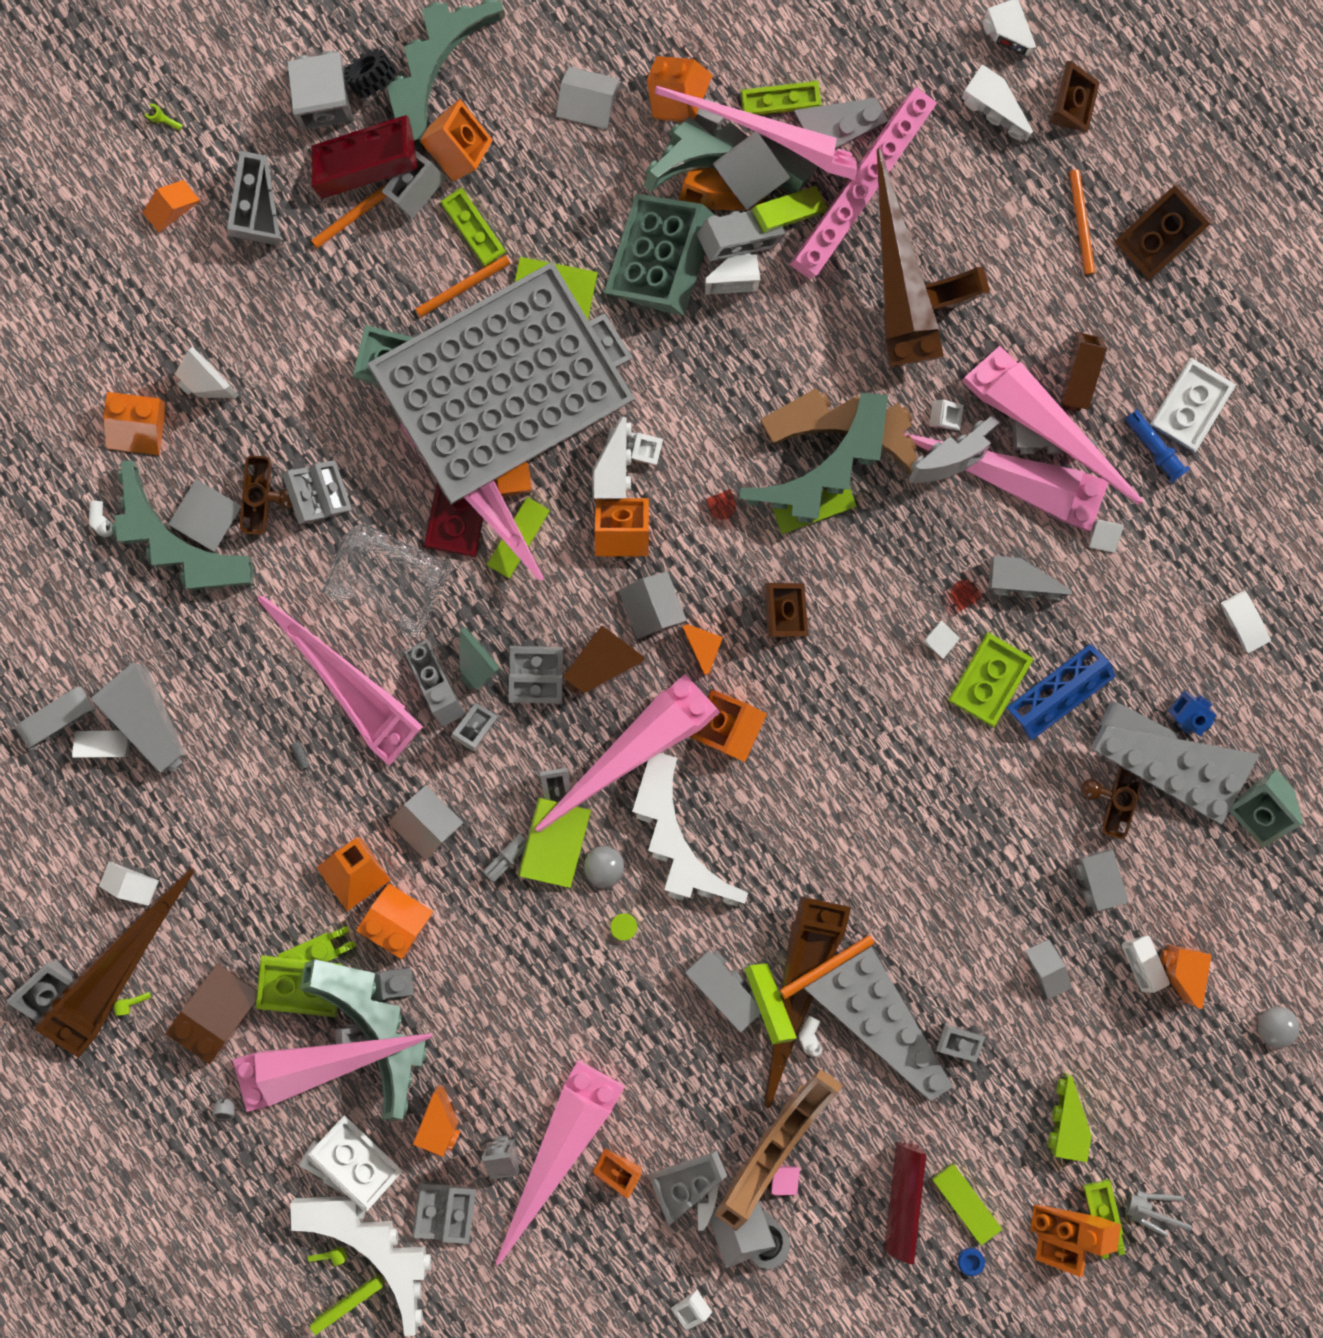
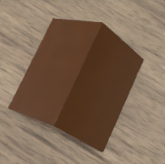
M1066 61L1060 72L1048 123L1088 132L1100 82L1072 61Z
M765 583L763 589L767 639L808 636L805 583Z

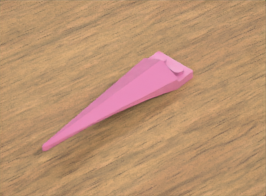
M656 86L655 94L706 110L753 131H757L808 159L828 173L855 180L858 170L856 158L852 157V153L846 150L837 149V152H834L837 138Z
M1000 346L965 376L962 382L980 400L1056 445L1136 504L1141 505L1143 503L1140 496L1021 362L1017 363Z
M401 423V424H400L401 427L403 428V430L405 431V433L407 434V436L409 437V439H410L411 442L413 443L412 439L410 438L409 434L407 433L406 429L404 428L403 424ZM492 481L464 497L538 580L544 581L543 575L495 482Z
M910 435L916 446L928 452L939 442L934 439ZM987 451L981 460L965 470L1048 515L1088 532L1092 530L1108 482L1104 479L1084 473V471Z
M264 596L257 597L262 606L275 619L323 679L369 748L390 766L423 726L405 710L403 704Z
M684 674L669 689L663 690L537 825L535 830L537 832L543 831L615 780L664 750L700 731L720 711Z
M427 1033L333 1045L259 1051L233 1059V1064L246 1111L248 1112L286 1100L430 1039L433 1034Z
M577 1060L564 1084L497 1258L496 1266L502 1262L610 1115L625 1085L580 1060Z

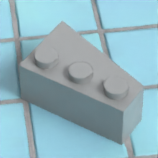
M240 151L227 225L228 236L281 246L267 156Z

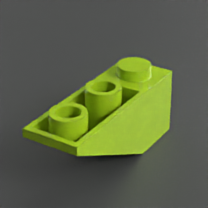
M1063 1073V1079L1059 1078L1057 1082L1056 1093L1060 1095L1059 1104L1054 1105L1052 1111V1121L1055 1122L1054 1132L1049 1133L1048 1148L1051 1149V1153L1055 1157L1088 1162L1092 1135L1073 1077L1068 1073Z

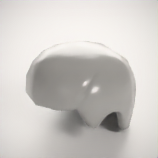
M600 846L587 854L584 874L592 886L600 889L612 888L622 879L624 862L616 849L609 846Z
M1275 1006L1265 1010L1259 1017L1258 1033L1266 1045L1270 1047L1285 1048L1292 1045L1299 1036V1021L1295 1014L1287 1008Z

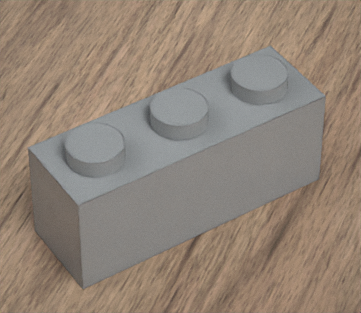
M751 209L742 213L735 211L722 217L711 216L703 222V226L698 231L697 236L709 261L775 248L786 233L783 227L764 233Z
M707 949L685 970V973L741 1033L761 1014L752 991L749 993L742 984L746 981L736 970L730 972L724 966L727 961L717 950L712 953Z

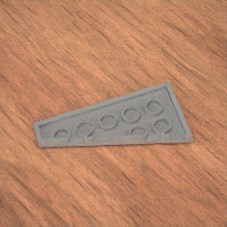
M1102 725L1090 749L1221 825L1260 755Z
M872 947L867 948L803 988L927 1100L932 1101L953 1087Z

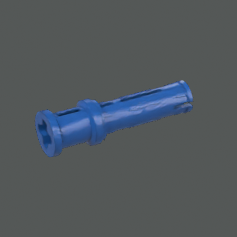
M1138 409L1124 419L1156 458L1154 460L1155 465L1160 466L1170 478V483H1173L1190 470L1175 455V449L1168 448Z

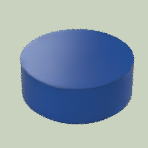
M969 1247L959 1253L957 1264L963 1274L976 1276L983 1271L985 1259L978 1249Z

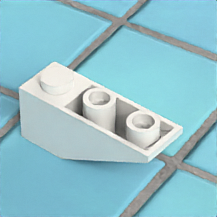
M982 65L961 97L965 100L964 104L973 111L980 110L986 114V118L990 123L996 126L1001 124L1009 129L1008 133L1013 138L1027 141L1033 130L1005 79Z
M626 417L619 418L592 469L593 498H626V492H631V476H626V465H631V449H626V439H631V423H627Z

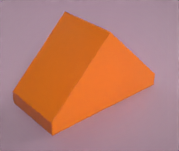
M182 180L156 189L142 213L160 233L200 202V200L187 183Z
M686 624L682 626V629L704 676H706L711 671L723 637Z
M604 1148L593 1173L625 1198H629L641 1176L642 1167Z
M1038 1235L1035 1260L1078 1277H1083L1087 1251Z

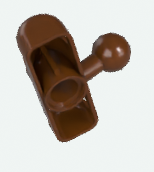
M251 455L245 461L240 530L244 534L251 536H263L266 533L270 502L279 503L286 509L293 508L287 488L281 490V492L270 491L272 461L265 456ZM248 465L255 466L254 476L248 474ZM262 490L263 497L261 501L253 503L251 500L253 492ZM244 517L250 518L249 528L243 527Z
M1120 766L1115 776L1112 790L1103 788L1095 779L1086 780L1081 786V793L1084 798L1088 800H1096L1098 798L1108 800L1101 832L1106 836L1116 839H1124L1128 834L1143 783L1141 778L1139 781H1133L1134 774ZM1122 791L1128 797L1127 803L1124 806H1120L1116 800L1117 795ZM1120 822L1127 823L1124 833L1118 832Z

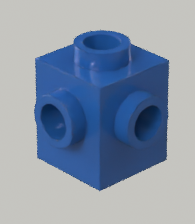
M1185 690L1168 710L1173 718L1178 721L1176 725L1187 734L1193 731L1200 737L1212 727L1217 716L1210 708L1213 705L1201 695L1195 698Z

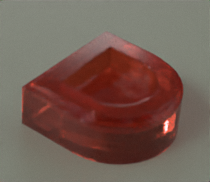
M731 489L706 498L710 512L716 519L727 520L734 515L736 502Z
M969 580L956 582L950 591L951 599L959 612L983 598L976 585Z

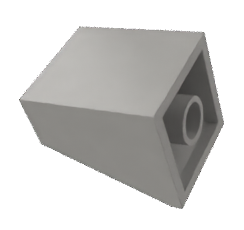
M324 51L320 53V56L309 57L301 55L295 57L292 61H287L293 113L302 130L354 121L348 84L344 78V61L340 52Z

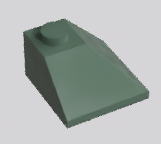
M463 627L460 630L459 670L463 674L460 679L469 690L474 687L479 691L503 670L466 627Z
M1277 769L1253 784L1234 801L1230 809V813L1261 848L1266 847L1303 824L1295 791Z

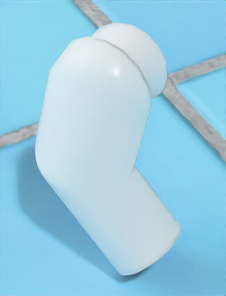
M90 501V527L100 536L109 537L113 534L112 522L103 516V502Z
M810 1015L799 1034V1041L803 1051L808 1056L818 1057L822 1052V1047L818 1043L815 1032L821 1021Z

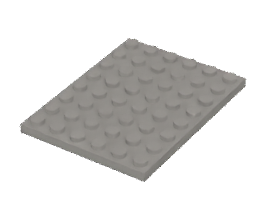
M553 262L367 364L450 505L635 399Z

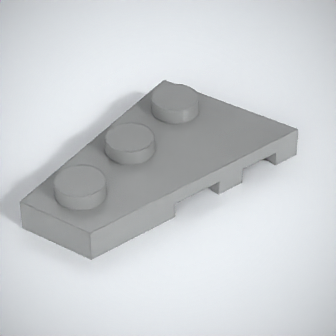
M877 98L794 110V115L801 128L837 138L835 150L888 123V119Z
M714 1151L654 1171L648 1177L666 1221L670 1226L727 1177L718 1152Z

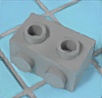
M417 151V169L394 176L382 190L398 208L412 219L446 179L432 162Z
M1106 849L1077 858L1079 865H1076L1075 868L1079 880H1084L1086 891H1083V895L1088 907L1092 906V910L1101 911L1129 902L1113 850Z

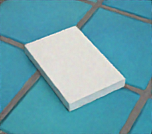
M1190 358L1151 421L1150 426L1195 453L1236 384Z
M345 1115L306 1156L364 1212L369 1210L403 1171Z

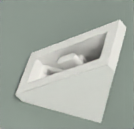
M109 861L99 887L116 898L149 906L159 880Z

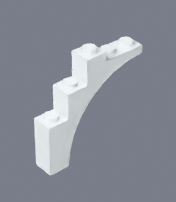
M659 753L649 759L632 812L637 813L636 819L649 823L652 822L653 818L657 819L648 851L653 852V858L665 862L668 861V857L673 858L664 890L669 891V897L682 901L684 896L690 898L693 888L698 889L697 894L712 898L713 894L722 896V902L734 906H738L739 902L745 904L748 893L727 884L711 873L695 857L683 838L673 805V775L677 758Z
M348 1196L294 1198L290 1203L291 1231L315 1232L334 1237L354 1247L370 1259L384 1275L395 1294L402 1314L404 1336L416 1335L418 1326L423 1324L422 1309L417 1310V1299H421L422 1286L421 1282H416V1280H424L427 1271H431V1254H426V1247L393 1248V1245L398 1244V1230L393 1228L392 1221L360 1222V1219H364L365 1212Z

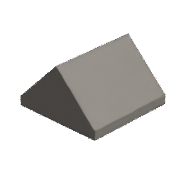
M569 66L561 82L556 117L607 130L620 79Z
M668 571L642 578L618 590L637 640L687 621Z
M427 785L410 798L389 821V824L425 860L464 823Z
M58 960L46 963L6 1001L18 1011L38 1022L52 1005L51 1002L75 979Z
M760 1200L748 1221L737 1231L714 1215L717 1208L713 1211L710 1223L726 1268L776 1247Z

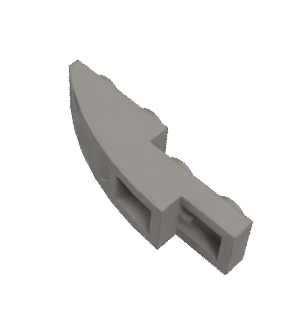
M992 415L984 422L982 420L978 421L968 436L963 434L957 441L949 437L943 443L937 442L930 449L929 455L925 458L920 456L911 466L913 471L909 481L911 483L937 481L951 477L973 466L986 454L991 444L988 440L993 436L1000 421Z

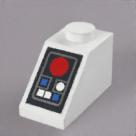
M1010 0L988 8L984 16L985 19H983V27L986 34H991L993 41L1025 56L1032 55L1036 45L1019 0Z

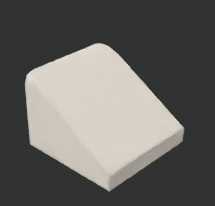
M947 400L933 401L929 427L960 431L964 405Z
M1103 520L1094 521L1089 548L1115 553L1122 534L1123 525Z
M939 621L923 643L944 659L960 638L944 622Z
M698 1290L671 1307V1310L685 1330L705 1322L712 1313Z

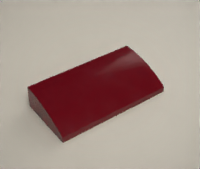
M407 115L312 145V187L321 199L417 169L414 137Z
M896 1142L884 1250L892 1257L914 1265L927 1154L918 1144Z

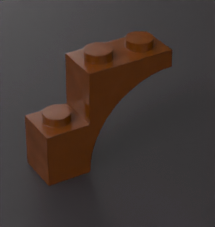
M975 267L964 273L925 284L933 311L955 309L990 293L984 267Z

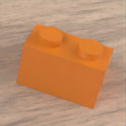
M656 56L647 78L653 118L684 122L690 116L695 120L699 108L655 94L656 86L703 99L713 75L695 59Z
M461 99L453 103L431 123L420 140L426 151L432 155L453 182L477 169L493 141Z
M107 392L103 415L106 449L160 456L167 403L160 398Z
M596 498L595 556H649V498Z
M712 689L708 699L720 713L700 731L691 735L690 738L746 762L767 713Z
M388 883L356 931L402 960L406 957L434 911Z
M1167 944L1166 950L1161 951L1160 961L1170 983L1185 1003L1203 1009L1212 955L1195 949Z
M440 1085L432 1095L413 1145L444 1157L447 1150H453L461 1131L456 1129L459 1122L444 1087Z

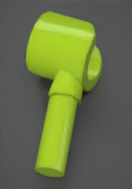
M149 104L152 109L156 110L153 116L145 113V116L151 122L166 123L181 131L182 124L164 115L163 111L156 104Z
M150 992L134 998L118 1000L114 1004L115 1015L130 1014L129 1005L152 998Z
M337 1247L322 1254L308 1256V1262L331 1259L334 1266H338L348 1259L343 1247Z

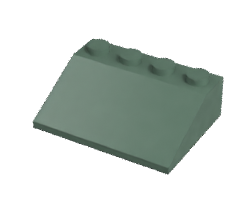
M635 194L604 293L662 312L685 316L705 254L697 233L703 226V222L715 215L703 204Z

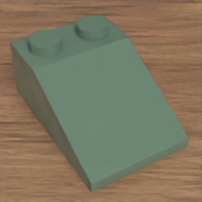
M365 325L352 378L380 387L367 364L414 337Z

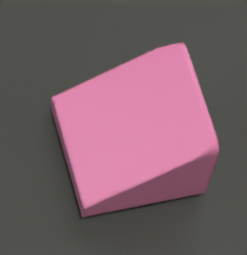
M781 1165L771 1180V1195H797L800 1167Z

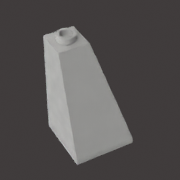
M131 663L91 699L160 773H166L168 770L170 773H173L182 766L183 762L181 759L186 756V753L148 668L145 665Z

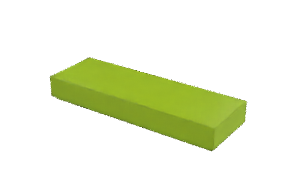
M819 81L740 90L742 111L759 116L794 112V110L822 106Z
M814 186L756 205L752 212L761 229L766 233L822 214L828 207L817 187Z
M462 187L440 201V204L484 267L506 254L505 249Z
M850 487L849 490L844 489L843 494L828 493L827 489L823 490L819 518H813V523L856 508L857 505ZM788 504L787 509H773L781 534L812 523L798 522L797 516H792L793 505Z
M529 497L526 498L514 518L528 548L550 513L549 509ZM502 539L488 561L487 566L510 579L521 560Z
M768 963L746 967L744 970L772 1044L795 1040L797 1037Z
M951 1163L932 1178L981 1246L1003 1230L954 1163Z
M380 1274L375 1275L315 1318L310 1325L313 1334L317 1335L380 1290L385 1283Z

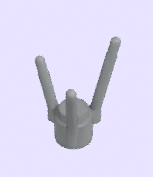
M1137 1191V1195H1129L1125 1215L1130 1216V1220L1139 1222L1164 1237L1168 1233L1147 1221L1146 1219L1149 1216L1186 1230H1192V1226L1151 1211L1152 1203L1148 1202V1200L1184 1201V1196L1149 1194Z

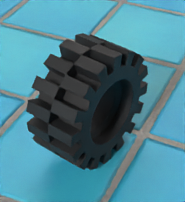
M374 48L373 51L371 49L367 50L366 54L361 53L359 55L360 58H354L352 60L353 64H349L347 66L348 70L344 72L345 80L359 98H369L370 94L372 96L377 95V91H383L384 86H389L391 83L389 80L395 77L396 70L384 51L378 48Z

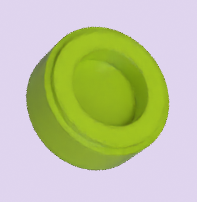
M628 913L618 914L611 922V932L619 940H629L636 934L637 922Z

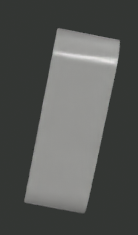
M81 686L69 691L24 719L15 728L27 748L32 750L37 748V744L41 741L50 740L61 733L60 730L67 725L69 727L84 718L83 715L89 711L93 713L96 709Z
M1110 701L1099 723L1101 727L1102 725L1176 739L1180 737L1178 733L1114 701Z

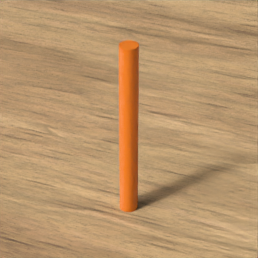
M1076 169L1069 171L1084 272L1085 275H1091L1096 272L1080 170Z
M389 182L314 237L311 241L317 249L387 197L382 190Z
M506 255L502 256L415 308L420 318L510 265L508 257Z
M870 935L866 936L779 990L780 994L784 999H787L874 945V940Z

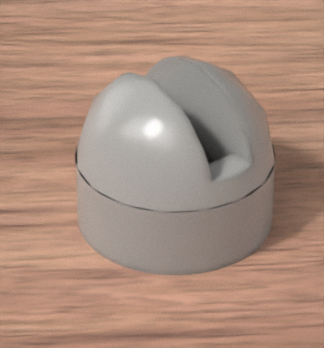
M219 1099L214 1104L213 1118L218 1120H231L234 1118L235 1107L230 1099H225L224 1103L223 1099Z

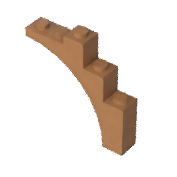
M817 388L760 419V424L773 446L792 437L810 433H838L847 435L857 413L859 397L857 395L829 411L828 407L831 404L824 392L819 393ZM897 403L886 409L882 450L890 454L911 476L913 471L911 466L918 459L914 452L917 447L911 436H905L904 433L912 427L910 422L913 419L906 407L902 408Z
M820 1069L803 1087L800 1085L789 1096L778 1118L764 1132L753 1154L740 1166L714 1214L716 1217L736 1231L748 1221L755 1206L784 1160L816 1117L839 1093L843 1086L841 1083Z

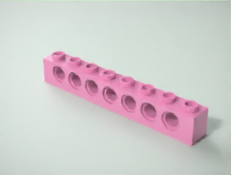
M917 87L906 95L858 164L855 180L848 178L789 265L809 279L818 275L878 189L876 158L878 148L882 151L889 173L937 102Z

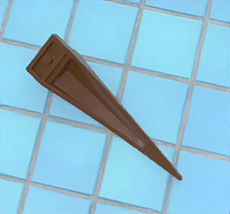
M878 148L876 158L881 230L885 345L889 366L894 368L942 359L944 355L939 326L882 151Z
M193 868L186 871L51 1002L52 1005L34 1025L35 1031L78 1058L97 1037L136 965L193 875Z
M804 896L800 897L795 922L792 921L782 988L834 956L845 935L851 907ZM803 989L787 999H784L781 995L796 1037L814 998ZM795 1040L773 1044L764 1104L768 1109L773 1102Z

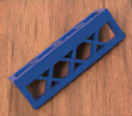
M1089 644L1006 708L1021 724L1025 734L1032 741L1114 679L1116 675L1110 661L1092 644ZM1091 654L1097 659L1090 666H1082V661ZM1066 673H1075L1074 678L1069 682H1061V677ZM1045 689H1054L1053 694L1048 698H1040V693ZM1024 705H1032V710L1023 717L1017 712Z

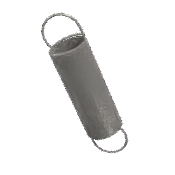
M298 740V742L291 744V749L300 769L311 767L300 741Z

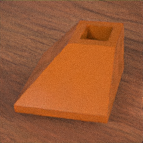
M361 836L354 838L317 867V870L346 911H349L391 881V878Z

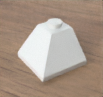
M750 253L728 257L706 277L705 295L758 291L760 273L757 254L750 255Z
M193 347L188 350L175 372V375L180 379L177 384L187 395L193 393L197 397L234 399L239 396Z

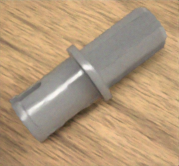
M518 833L516 838L503 851L499 850L500 854L483 871L490 880L496 881L511 864L515 865L514 861L525 850L527 842L525 838Z

